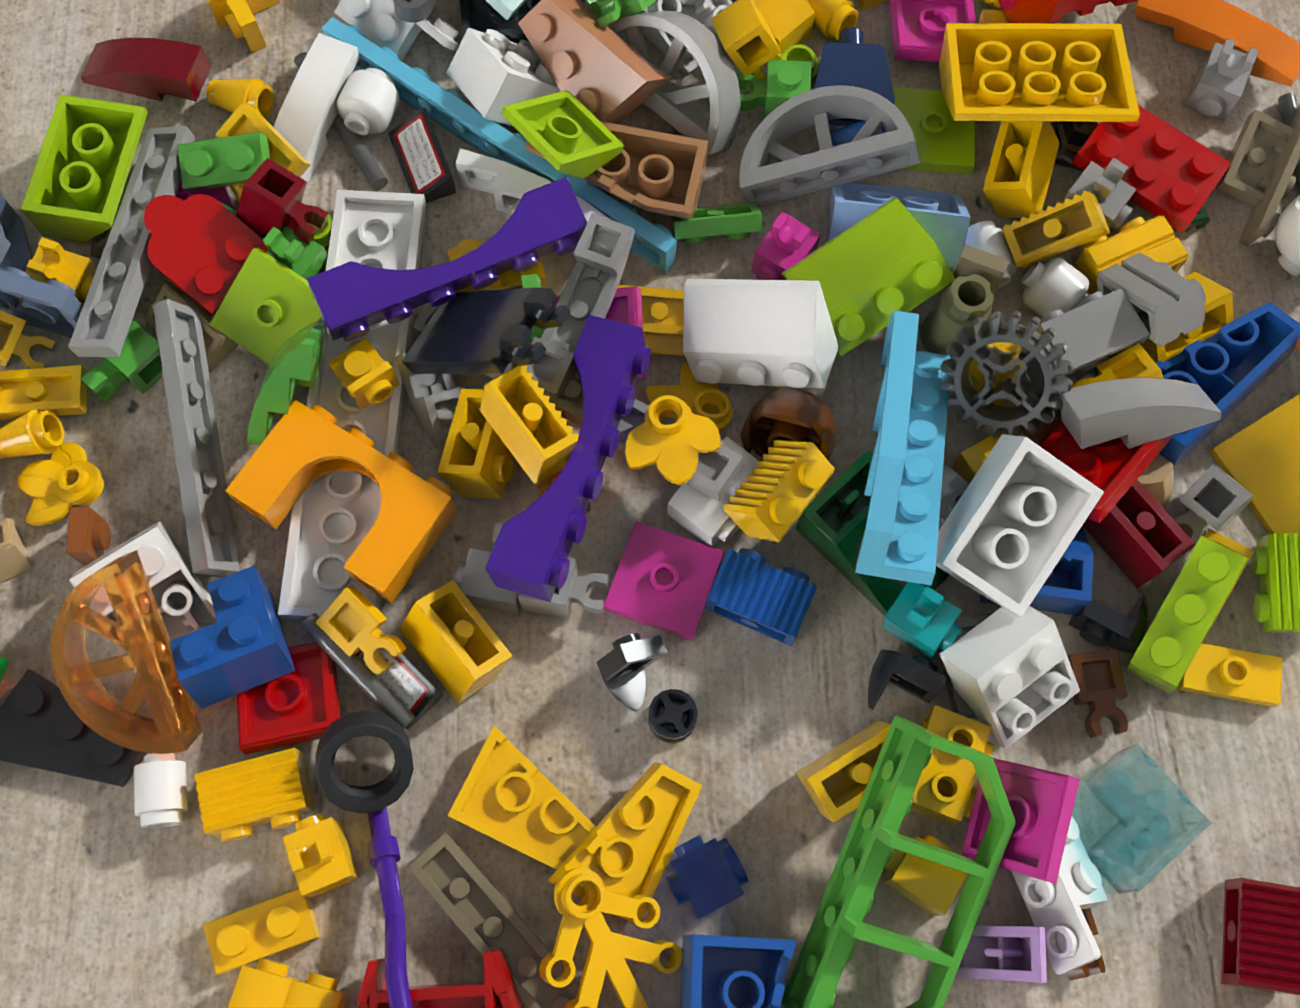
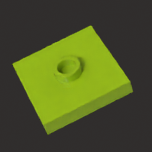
M893 87L895 106L902 112L910 125L921 162L920 164L901 169L971 175L975 167V121H954L941 90Z
M254 248L209 325L269 365L277 350L291 336L316 321L322 322L323 316L306 279L262 249Z

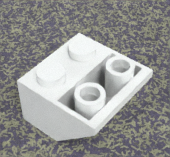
M468 28L446 72L485 119L510 126L513 125L501 114L503 106L561 92L530 42L520 40L519 44L511 42L507 37L492 29H487L486 33Z
M1031 606L1028 607L1022 618L1003 607L999 608L953 643L951 647L940 653L954 689L983 724L992 727L990 733L1005 749L1027 734L1033 727L1080 691L1054 620Z

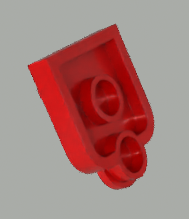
M196 194L184 201L172 195H162L152 199L145 208L144 223L152 235L147 247L150 264L211 316L220 307L252 249L260 248L266 253L268 251L260 236L219 201L209 195Z

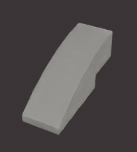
M1159 378L1116 379L1090 383L1071 388L1068 392L1060 393V399L1063 402L1061 420L1081 449L1119 437L1127 448L1130 449L1221 420L1222 412L1199 385L1179 380Z

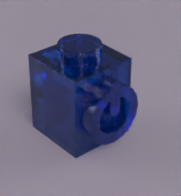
M701 835L674 849L678 858L669 863L673 874L665 877L678 905L680 906L688 902L696 920L744 895L741 886L748 883L749 880L737 854L726 837L718 842L714 838L704 843Z

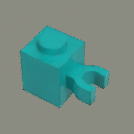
M908 582L885 615L882 628L932 659L939 648L944 651L951 647L960 635L963 628L958 626L956 622L962 610L945 600L944 596L930 587Z

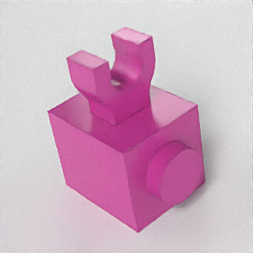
M781 212L772 224L771 230L755 250L751 272L756 275L758 280H785L781 273L817 250L821 234L790 215Z

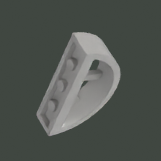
M654 11L626 16L610 23L613 27L612 31L622 40L628 37L629 43L637 47L642 52L641 56L648 62L649 57L642 26L653 27L675 37L659 70L663 69L671 77H673L686 49L691 52L702 70L706 84L680 89L670 79L643 103L685 137L708 141V155L730 148L735 138L740 118L739 82L731 58L713 32L696 19L674 11ZM709 97L710 112L695 100Z
M835 85L812 89L796 95L779 105L763 119L745 147L740 165L739 182L740 189L747 203L756 202L757 206L760 207L920 164L921 162L910 125L902 112L893 103L867 89ZM851 118L866 121L852 142L833 147L828 120ZM815 124L820 151L801 156L783 146L795 134ZM880 128H883V129H885L886 131H888V132H885V133L876 135L877 132L880 130ZM772 158L779 161L773 164H769Z

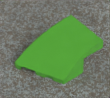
M316 321L299 330L277 350L271 359L253 408L246 444L260 446L270 433L275 413L288 415L296 385L315 388L322 361L326 323Z

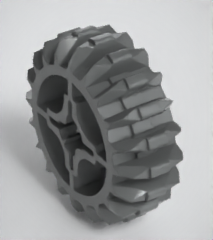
M996 311L990 317V326L983 318L977 317L972 322L973 331L964 327L961 328L956 334L959 343L951 342L946 348V353L951 359L944 360L940 368L942 372L950 375L941 382V389L955 391L947 399V407L961 405L963 409L958 415L959 422L967 420L970 416L976 419L973 425L975 433L980 432L985 424L992 426L990 433L993 439L1000 436L1003 428H1007L1009 435L1019 436L1021 425L1030 434H1034L1039 429V420L1050 424L1055 417L1053 409H1063L1060 393L1070 391L1073 384L1072 380L1064 376L1072 371V361L1059 359L1067 351L1066 344L1058 343L1051 346L1049 343L1054 338L1056 331L1054 328H1049L1042 335L1036 331L1040 323L1038 317H1033L1027 326L1021 325L1022 317L1019 311L1012 313L1008 323L1004 322L1001 312ZM1008 342L1019 345L1022 348L1013 353H1006L995 345L990 348L988 344ZM971 356L979 363L977 368L985 378V383L978 392L972 384L969 374ZM1035 358L1042 367L1045 380L1044 391L1040 395L1032 388L1034 382L1028 377L1026 371ZM1019 364L1013 378L1008 377L1004 381L1000 380L993 386L999 372L1003 374L1008 370L1011 371ZM1004 398L1012 401L1017 407H1003L991 402Z

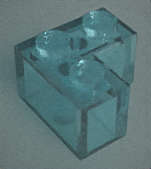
M1138 743L1118 751L1084 782L1086 787L1118 821L1086 852L1090 861L1119 894L1140 891L1211 824L1206 816Z

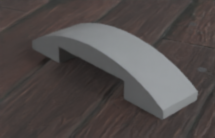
M594 213L591 214L573 253L577 262L556 307L565 305L570 313L561 327L546 328L541 339L533 338L531 344L541 342L545 346L546 351L538 364L524 365L527 366L526 372L533 374L532 380L539 381L538 388H543L544 392L559 397L576 374L577 367L573 352L588 316L592 315L605 319L629 256L635 234L634 228Z

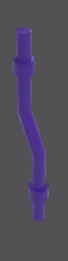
M386 807L381 811L367 813L372 839L368 842L367 847L370 864L376 867L385 920V980L390 1008H413L406 964V916L396 864L400 861L401 857L398 839L391 834Z

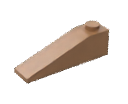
M600 121L625 146L622 153L587 176L584 180L646 211L691 219L697 209L704 181L708 141ZM527 140L526 150L545 159Z

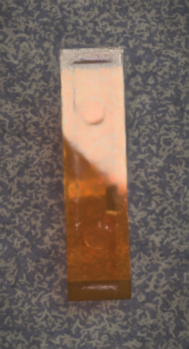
M137 550L123 554L78 584L59 609L52 630L50 646L53 672L60 691L71 709L88 727L105 739L131 750L155 754L183 752L203 732L191 697L178 681L169 643L170 640ZM103 584L117 622L89 608L94 596ZM85 627L128 649L129 653L89 662L85 646ZM135 669L137 675L122 704L104 688L98 679ZM144 697H146L153 719L136 713Z

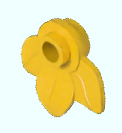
M684 362L681 367L679 385H656L646 388L649 404L664 395L676 396L690 407L692 414L708 417L717 426L718 431L727 428L732 420V405L727 395L718 390V383L696 382L688 362Z
M664 395L655 399L647 408L644 418L645 422L629 433L626 441L625 455L626 462L631 470H638L656 464L658 471L666 480L677 485H685L696 473L698 453L714 452L721 448L720 434L717 426L708 417L692 414L690 407L683 400L676 396ZM667 417L677 420L674 424H661V421Z
M63 442L52 452L51 460L35 461L22 470L17 478V485L26 495L34 498L26 515L25 522L32 526L52 524L64 518L69 512V507L73 505L86 506L99 498L104 488V480L101 477L100 470L94 464L87 461L84 448L73 442Z

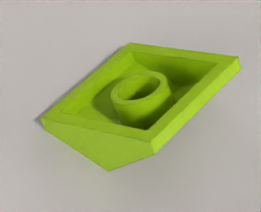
M569 90L505 105L501 111V114L558 172L585 179L622 153L625 146Z

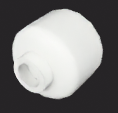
M367 68L350 74L337 99L336 106L338 113L344 119L345 126L349 130L359 135H367L368 133L378 134L384 132L389 126L400 104V96L395 87V82L388 74L376 68Z
M1055 257L1045 264L1040 261L1035 262L1021 280L1026 285L1022 295L1023 303L1041 318L1058 309H1061L1063 313L1077 308L1076 306L1080 301L1091 295L1087 292L1089 288L1087 277L1060 257Z

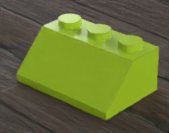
M59 95L21 207V211L42 236L87 242L112 227L148 114L145 107Z
M896 197L781 273L785 280L820 282L839 348L836 355L839 357L844 356L886 328L891 312H909L955 280L935 241Z

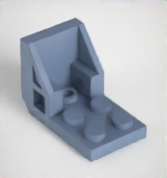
M0 194V310L25 320L26 325L71 338L83 305L75 297V290L68 285L56 280H48L46 284L34 280L25 273L26 266L29 260H32L33 254L24 224L20 216Z

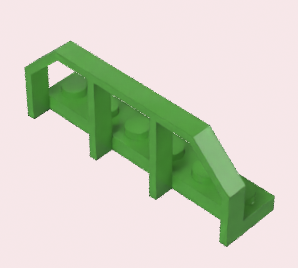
M894 716L784 992L781 1003L786 1008H832L836 994L835 989L845 964L853 956L855 939L934 962L919 1000L905 1008H943L1016 824L992 757L979 750L938 736L912 721ZM932 747L969 760L974 765L992 816L975 860L898 834L903 818L907 816L912 807L913 793L922 770L931 759ZM893 849L969 873L940 946L862 922L864 916L872 908L874 891L884 866L891 860Z

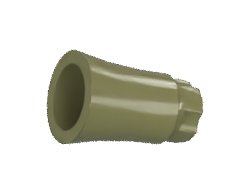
M972 274L967 277L959 276L946 288L937 306L925 317L921 325V341L928 352L948 355L946 348L951 342L959 343L956 334L961 328L964 327L973 331L972 322L977 317L987 321L991 314L994 296L990 291V282L982 276Z

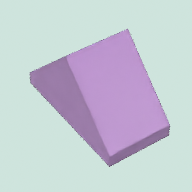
M975 925L955 978L1047 983L1045 927Z

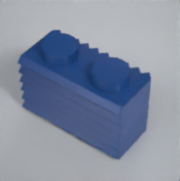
M741 548L737 553L733 549H728L708 594L704 609L792 646L817 586L814 583H808L810 577L800 570L784 567L781 571L778 568L771 567L769 564H765L766 559L755 551Z

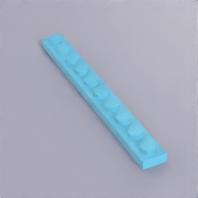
M331 17L322 27L324 35L358 48L360 59L354 68L355 71L376 68L385 72L395 82V87L399 92L401 101L416 111L426 108L430 120L485 156L505 161L544 177L551 182L567 177L576 196L585 200L609 219L634 228L635 234L630 251L665 274L675 263L677 240L666 227L658 223L651 224L639 216L629 203L622 200H614L605 194L600 187L584 179L558 172L547 160L526 150L527 139L522 134H513L500 126L499 122L485 119L479 111L468 105L456 91L443 89L434 83L430 76L422 69L409 67L400 61L398 56L388 47H379L369 41L356 26L351 24L346 26L336 18Z

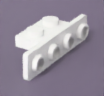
M341 0L334 11L349 25H354L360 29L369 41L379 47L386 46L391 49L400 61L404 59L421 29L444 47L457 52L461 43L456 39L459 31L441 18H437L436 22L430 17L416 23L401 20L394 11L393 0Z
M979 779L975 780L974 782L976 789L978 787ZM1071 817L1056 884L1011 871L1035 927H1045L1046 953L1054 972L1058 975L1072 971L1100 958V950L1082 909L1093 908L1108 901L1102 887L1101 875L1089 859L1079 837L1078 825L1073 817Z

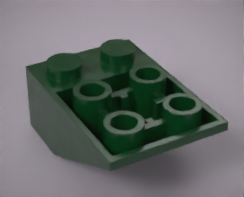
M867 450L807 506L800 515L795 529L885 616L908 582L855 573L871 496L864 495L873 453ZM936 566L932 585H922L935 590L950 575Z

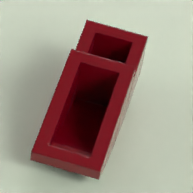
M129 37L96 43L80 78L83 83L161 102L165 94L196 102L211 69V65L202 46L174 40Z

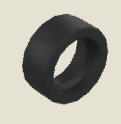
M369 710L348 713L332 722L320 737L315 754L318 786L328 801L344 811L360 814L381 811L396 802L409 787L414 770L410 741L401 725L386 714ZM367 735L386 741L393 750L395 759L392 772L387 778L375 785L364 787L349 785L339 778L335 772L334 759L337 750L342 744L352 738Z

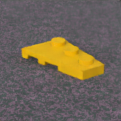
M495 725L447 815L556 871L596 827Z
M654 762L549 878L548 882L556 885L559 878L565 872L580 867L597 873L603 881L605 891L631 898L635 895H644L652 898L702 785L664 764ZM578 885L573 889L572 894L583 899L584 889L582 885ZM646 902L641 904L637 910V917L640 921L643 920L648 909ZM616 915V916H618V917H620V918H622V919L628 921L626 917Z

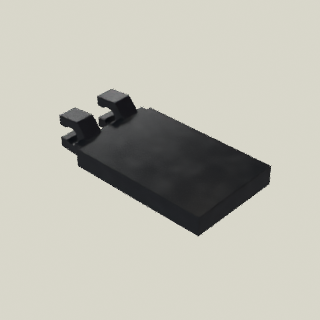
M536 287L456 292L457 296L454 299L439 306L402 360V363L413 374H503L509 363L518 366L538 364L546 348L541 342H535V344L526 343L532 334V327L536 326L542 329L561 327L570 311L565 305H559L558 307L550 306L556 296L551 288Z

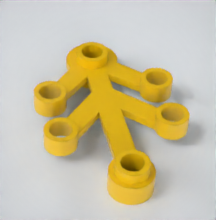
M586 868L570 869L559 878L554 889V903L556 909L562 915V920L553 952L544 956L540 963L539 972L543 981L556 988H563L572 982L576 973L575 963L572 959L583 927L591 944L577 997L570 1000L564 1008H597L605 974H607L623 1008H649L624 958L649 964L654 970L661 973L672 974L682 964V950L677 944L664 939L652 943L611 932L601 912L626 917L630 924L642 929H649L660 918L658 902L644 895H635L631 898L605 891L600 876ZM582 885L584 889L583 899L579 903L574 904L571 898L572 891L576 886ZM646 902L648 914L645 919L640 921L637 917V910L641 904ZM669 948L670 959L667 964L662 966L660 964V954L664 949ZM562 960L564 971L560 977L553 979L551 968L555 962Z

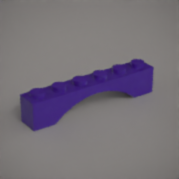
M567 177L524 193L514 213L495 235L477 249L454 261L429 268L409 270L374 268L350 261L309 277L307 281L333 341L342 337L344 341H352L370 332L369 326L387 320L388 324L403 321L413 315L412 309L427 303H430L432 307L445 304L457 296L456 291L471 285L475 290L485 288L495 283L499 279L498 275L511 269H515L516 273L524 272L537 266L541 262L540 258L553 252H556L558 256H563L575 251L587 221Z
M592 315L588 316L573 352L584 395L583 419L576 447L565 468L549 489L526 510L503 523L485 567L496 587L551 602L556 587L562 588L565 584L570 567V561L567 558L573 543L578 544L584 535L587 517L584 515L590 499L596 500L599 496L603 484L602 467L606 457L612 458L616 452L620 436L618 426L623 415L628 416L635 401V389L633 387L638 375L644 376L649 366L651 350L646 347L641 327Z

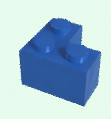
M255 566L208 583L217 622L169 641L178 681L201 709L295 671L274 597Z

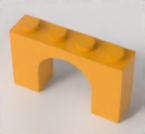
M295 399L289 407L288 415L284 414L225 491L238 506L276 530L306 489L318 479L336 472H354L373 480L381 490V508L378 518L343 567L354 581L392 604L456 515L457 509L451 497L452 491L434 477L429 476L425 481L412 473L413 466L398 454L390 452L388 456H385L373 448L375 443L361 431L351 428L347 432L335 425L337 419L321 406L313 404L311 408H308Z

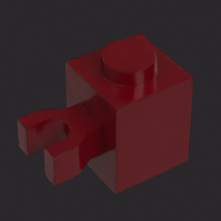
M266 158L244 183L236 217L250 229L264 237L267 236L273 227L280 230L281 233L286 227H289L299 240L309 245L313 241L316 229H322L326 224L329 213L317 206L301 203L307 181Z

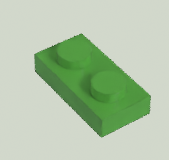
M260 132L177 144L183 189L189 191L244 184L266 158L270 159L267 135Z
M756 202L699 207L691 219L670 216L674 238L676 240L682 239L684 243L689 244L702 243L708 240V236L725 235L728 239H745L751 236V232L763 231L762 213Z

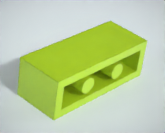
M1201 535L1126 671L1172 695L1249 558Z

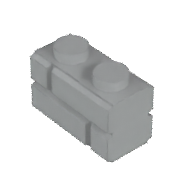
M1139 252L1123 260L1121 266L1115 264L1098 274V292L1101 291L1103 295H1106L1121 288L1149 331L1150 336L1148 339L1160 347L1179 338L1180 333L1185 335L1201 327L1205 321L1204 303L1206 295L1201 284L1195 279L1188 280L1175 273L1165 262L1158 263Z

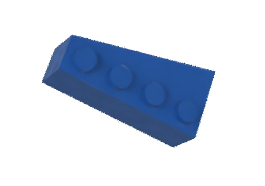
M1268 302L1221 327L1218 333L1203 341L1197 340L1184 347L1181 353L1164 362H1161V360L1156 362L1162 371L1164 379L1179 380L1199 385L1222 412L1221 420L1175 434L1159 454L1173 463V467H1175L1291 355L1300 335V323L1273 303Z
M696 934L683 935L680 1008H780L785 989L783 983L789 959L793 957L797 940Z

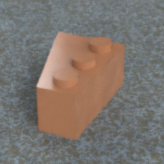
M541 0L518 24L559 90H569L599 121L619 124L672 78L663 69L658 70L642 57V52L633 44H627L612 31L613 27L610 24L600 28L597 22L600 16L581 0Z

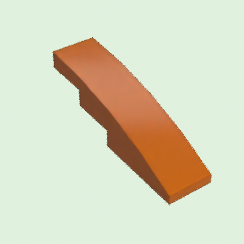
M1139 0L1136 4V18L1174 28L1173 41L1210 51L1216 42L1224 45L1228 38L1235 41L1233 46L1235 50L1246 54L1250 48L1259 50L1250 73L1251 76L1291 87L1300 76V43L1278 28L1222 0Z

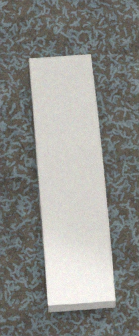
M318 33L300 66L273 126L311 164L300 177L307 182L329 145L326 133L338 114L337 99L360 59L356 46Z
M461 148L455 163L460 186L494 194L497 211L510 214L514 213L524 193L551 183V181L505 161ZM576 196L587 223L592 213L609 219L585 200Z

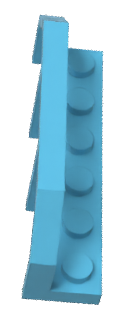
M893 311L890 313L879 365H885L886 368L872 424V431L878 432L864 492V495L871 496L855 573L931 586L936 570L948 404L946 401L949 391L941 389V382L944 378L950 376L942 372L940 368L942 362L951 359V357L916 351L919 314Z

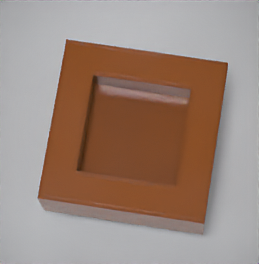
M89 506L69 507L66 553L86 566L104 555V550L109 548L111 541L110 528L106 520Z

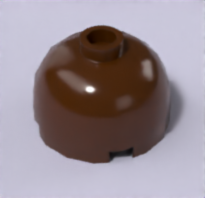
M781 388L769 392L755 403L744 422L740 436L744 449L749 454L753 449L756 454L762 457L761 461H763V454H768V447H774V440L813 442L829 461L836 443L837 430L833 413L825 402L814 394L802 389Z

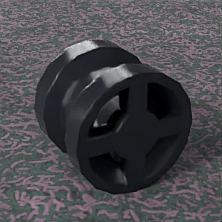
M669 689L660 692L654 697L649 706L648 723L651 732L657 739L665 743L675 744L684 741L692 734L697 722L698 711L696 704L689 694L681 690Z

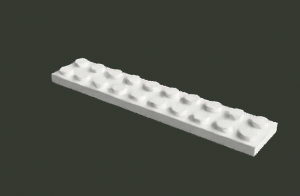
M337 190L326 271L350 261L374 268L394 270L419 269L426 210L424 194ZM413 315L394 324H388L387 320L369 326L370 332L352 341H344L343 337L333 341L327 325H325L322 361L315 388L309 387L307 407L311 408L313 404L321 406L337 419L335 425L347 432L351 428L361 431L375 443L373 448L385 456H388L390 452L397 454L405 386L395 357L406 354L409 351ZM366 337L384 361H388L392 366L400 385L394 388L391 396L378 405H369L361 410L331 371L328 362ZM354 472L332 473L311 484L293 506L278 608L279 617L290 620H305L313 613L320 617L340 593L352 585L379 610L380 597L354 581L343 567L378 518L381 508V490L373 480Z

